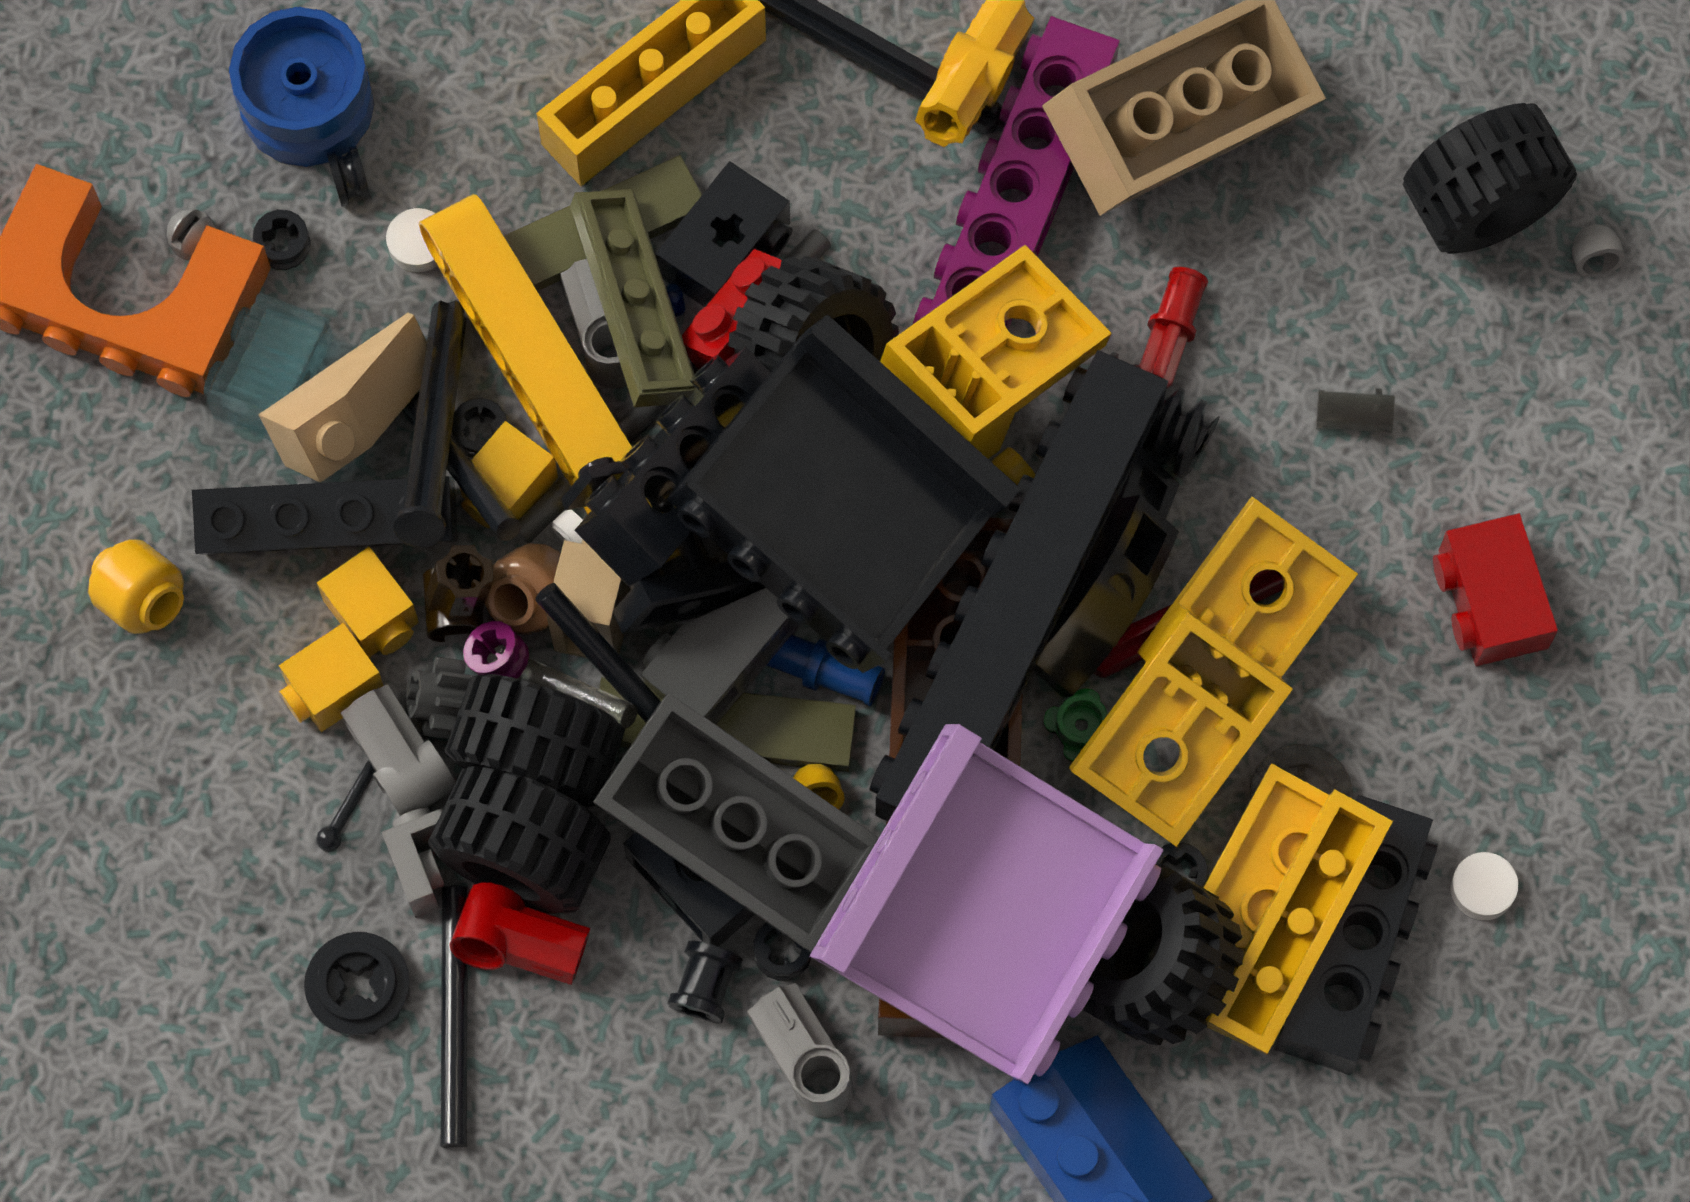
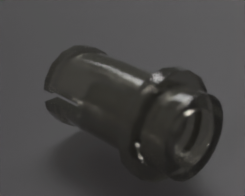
M1375 388V394L1332 392L1319 389L1316 430L1372 432V438H1379L1380 432L1392 433L1395 396L1383 395L1382 388Z

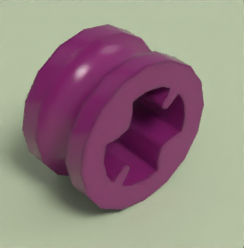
M490 621L481 624L471 632L463 649L465 663L477 675L496 674L517 679L526 669L529 660V650L524 640L509 625L501 621ZM503 644L506 648L501 655L496 652L495 648ZM490 653L497 656L498 659L495 662L489 663L487 661Z

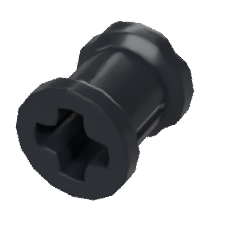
M688 941L684 952L689 957L678 993H671L667 1004L677 1012L716 1024L722 1023L725 1012L721 1005L732 972L740 970L743 959L737 954L713 944Z

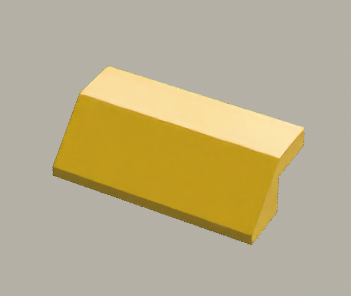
M1270 764L1203 887L1218 896L1219 900L1226 903L1233 911L1234 916L1231 920L1240 925L1243 937L1235 946L1244 951L1243 965L1235 967L1233 973L1234 976L1239 978L1235 991L1228 990L1222 999L1226 1006L1219 1016L1211 1013L1206 1018L1207 1028L1261 1053L1268 1054L1393 822L1392 820L1335 789L1330 794H1327L1278 766Z

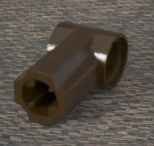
M452 545L450 552L443 559L436 561L435 567L423 573L427 637L432 641L445 642V636L471 634L473 630L483 624V607L493 583L492 560L483 557L477 551L475 545Z

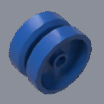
M304 7L274 11L251 24L235 44L229 66L233 94L237 107L240 110L246 133L263 153L280 163L303 167L329 163L327 153L334 152L337 156L346 154L349 151V147L356 146L369 129L375 105L361 43L343 21L326 11Z

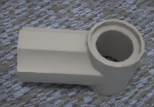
M587 259L576 261L572 267L560 273V277L584 351L587 371L591 378L600 386L611 389L622 388L627 384L618 356L607 358L598 354L602 349L612 346L614 343Z
M388 684L369 691L341 712L346 727L376 771L373 773L374 779L382 793H387L398 812L396 814L398 817L412 810L428 808L451 794L456 782L433 744L429 740L423 741Z
M796 983L785 987H778L761 997L747 1011V1015L793 1089L798 1104L806 1113L817 1118H830L839 1115L848 1107L853 1097V1081L846 1057L835 1048ZM818 1070H830L835 1072L840 1077L837 1087L831 1092L814 1094L805 1088L807 1078Z

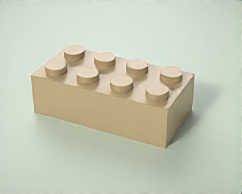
M1245 0L1070 84L1043 104L1042 107L1097 212L1101 216L1286 124L1326 98L1275 0Z

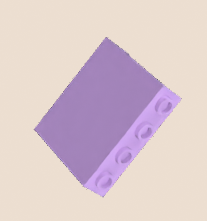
M945 724L811 952L810 957L1011 1078L1029 1084L1034 1074L1039 1077L1042 1076L1054 1061L1060 1047V1042L1055 1037L1067 1016L1075 1018L1088 1002L1094 988V984L1088 980L1101 957L1108 960L1121 945L1127 932V925L1122 923L1134 900L1143 901L1155 886L1161 872V867L1157 866L1156 862L1164 849L1155 844L1144 843L980 743L981 737L960 724Z

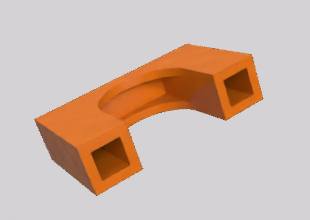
M35 164L0 236V330L17 335L22 328L43 335L42 341L61 353L76 355L78 350L82 349L100 356V363L118 374L133 376L135 371L139 370L156 376L158 385L175 395L190 397L194 390L211 397L271 269L264 246L206 225L181 280L174 291L160 304L147 311L133 315L115 316L97 312L81 303L72 294L71 290L73 267L102 208L92 183Z

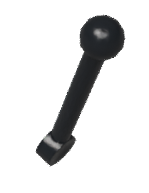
M369 760L331 824L322 828L317 833L316 843L323 851L330 852L340 846L342 840L340 832L371 781L373 773L376 772Z

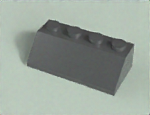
M670 693L658 704L593 801L599 808L810 953L813 951L879 838Z

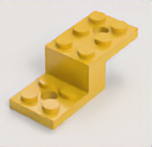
M1024 245L886 343L880 362L989 459L1000 451L1015 413L1076 369L1077 366H1080L1095 355L1097 350L1103 349L1107 345L1112 333ZM1011 318L1023 319L1033 326L1036 335L1030 338L1014 336L1007 330L1004 321Z
M1251 496L1137 651L1146 663L1069 766L1071 772L1177 847L1293 690L1282 679V676L1358 573ZM1265 569L1278 571L1284 582L1281 596L1270 604L1254 602L1249 592L1252 578L1258 572ZM1160 737L1170 738L1177 742L1179 747V757L1175 765L1162 772L1152 771L1147 768L1143 760L1146 746L1154 739Z

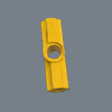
M986 0L981 5L975 19L973 18L966 33L958 31L954 36L941 62L936 81L921 103L915 122L923 129L925 139L942 147L955 142L963 143L967 135L970 134L973 125L977 123L986 105L994 106L1011 73L1015 56L1028 37L1035 19L1028 12L1024 0Z

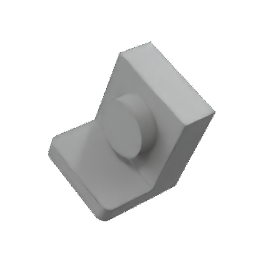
M427 808L412 810L396 818L393 821V828L382 831L415 917L439 908L433 890L444 886V882L431 849L418 853L417 849L429 845L428 840L443 809L431 813Z

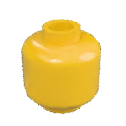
M129 539L103 550L96 557L89 577L88 594L92 604L120 627L132 634H143L166 627L179 614L184 601V579L179 567L145 541Z

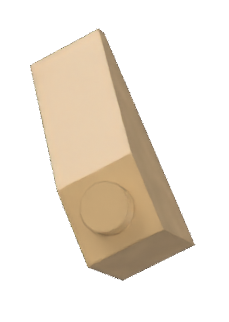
M406 313L258 414L286 467L321 483L370 449L420 390L427 341L413 314Z

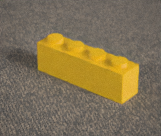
M680 0L536 113L541 145L580 187L583 186L766 41L765 6L759 0Z

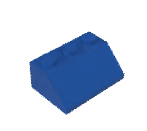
M1098 1035L1058 1052L1048 1070L1040 1077L1034 1074L1029 1084L1014 1079L991 1096L989 1110L1054 1202H1208L1213 1199L1211 1193Z

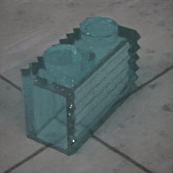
M260 292L256 296L255 303L251 306V309L243 307L238 313L231 330V341L234 342V346L230 349L229 355L224 362L218 360L213 364L206 378L204 395L207 396V403L213 418L272 441L258 414L317 375L334 340L329 319Z

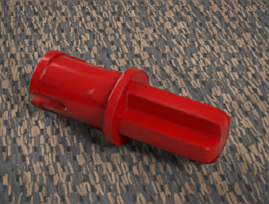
M1174 267L1170 271L1169 281L1158 313L1151 315L1148 320L1147 326L1151 333L1140 363L1141 369L1168 380L1167 389L1173 384L1186 343L1193 341L1197 330L1193 326V322L1203 292L1209 282L1205 275L1188 267Z

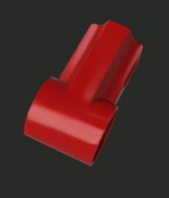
M490 882L478 883L473 885L469 891L449 946L455 957L475 968L496 970L503 967L504 964H508L572 985L582 960L591 928L525 907V902L517 893L502 885Z

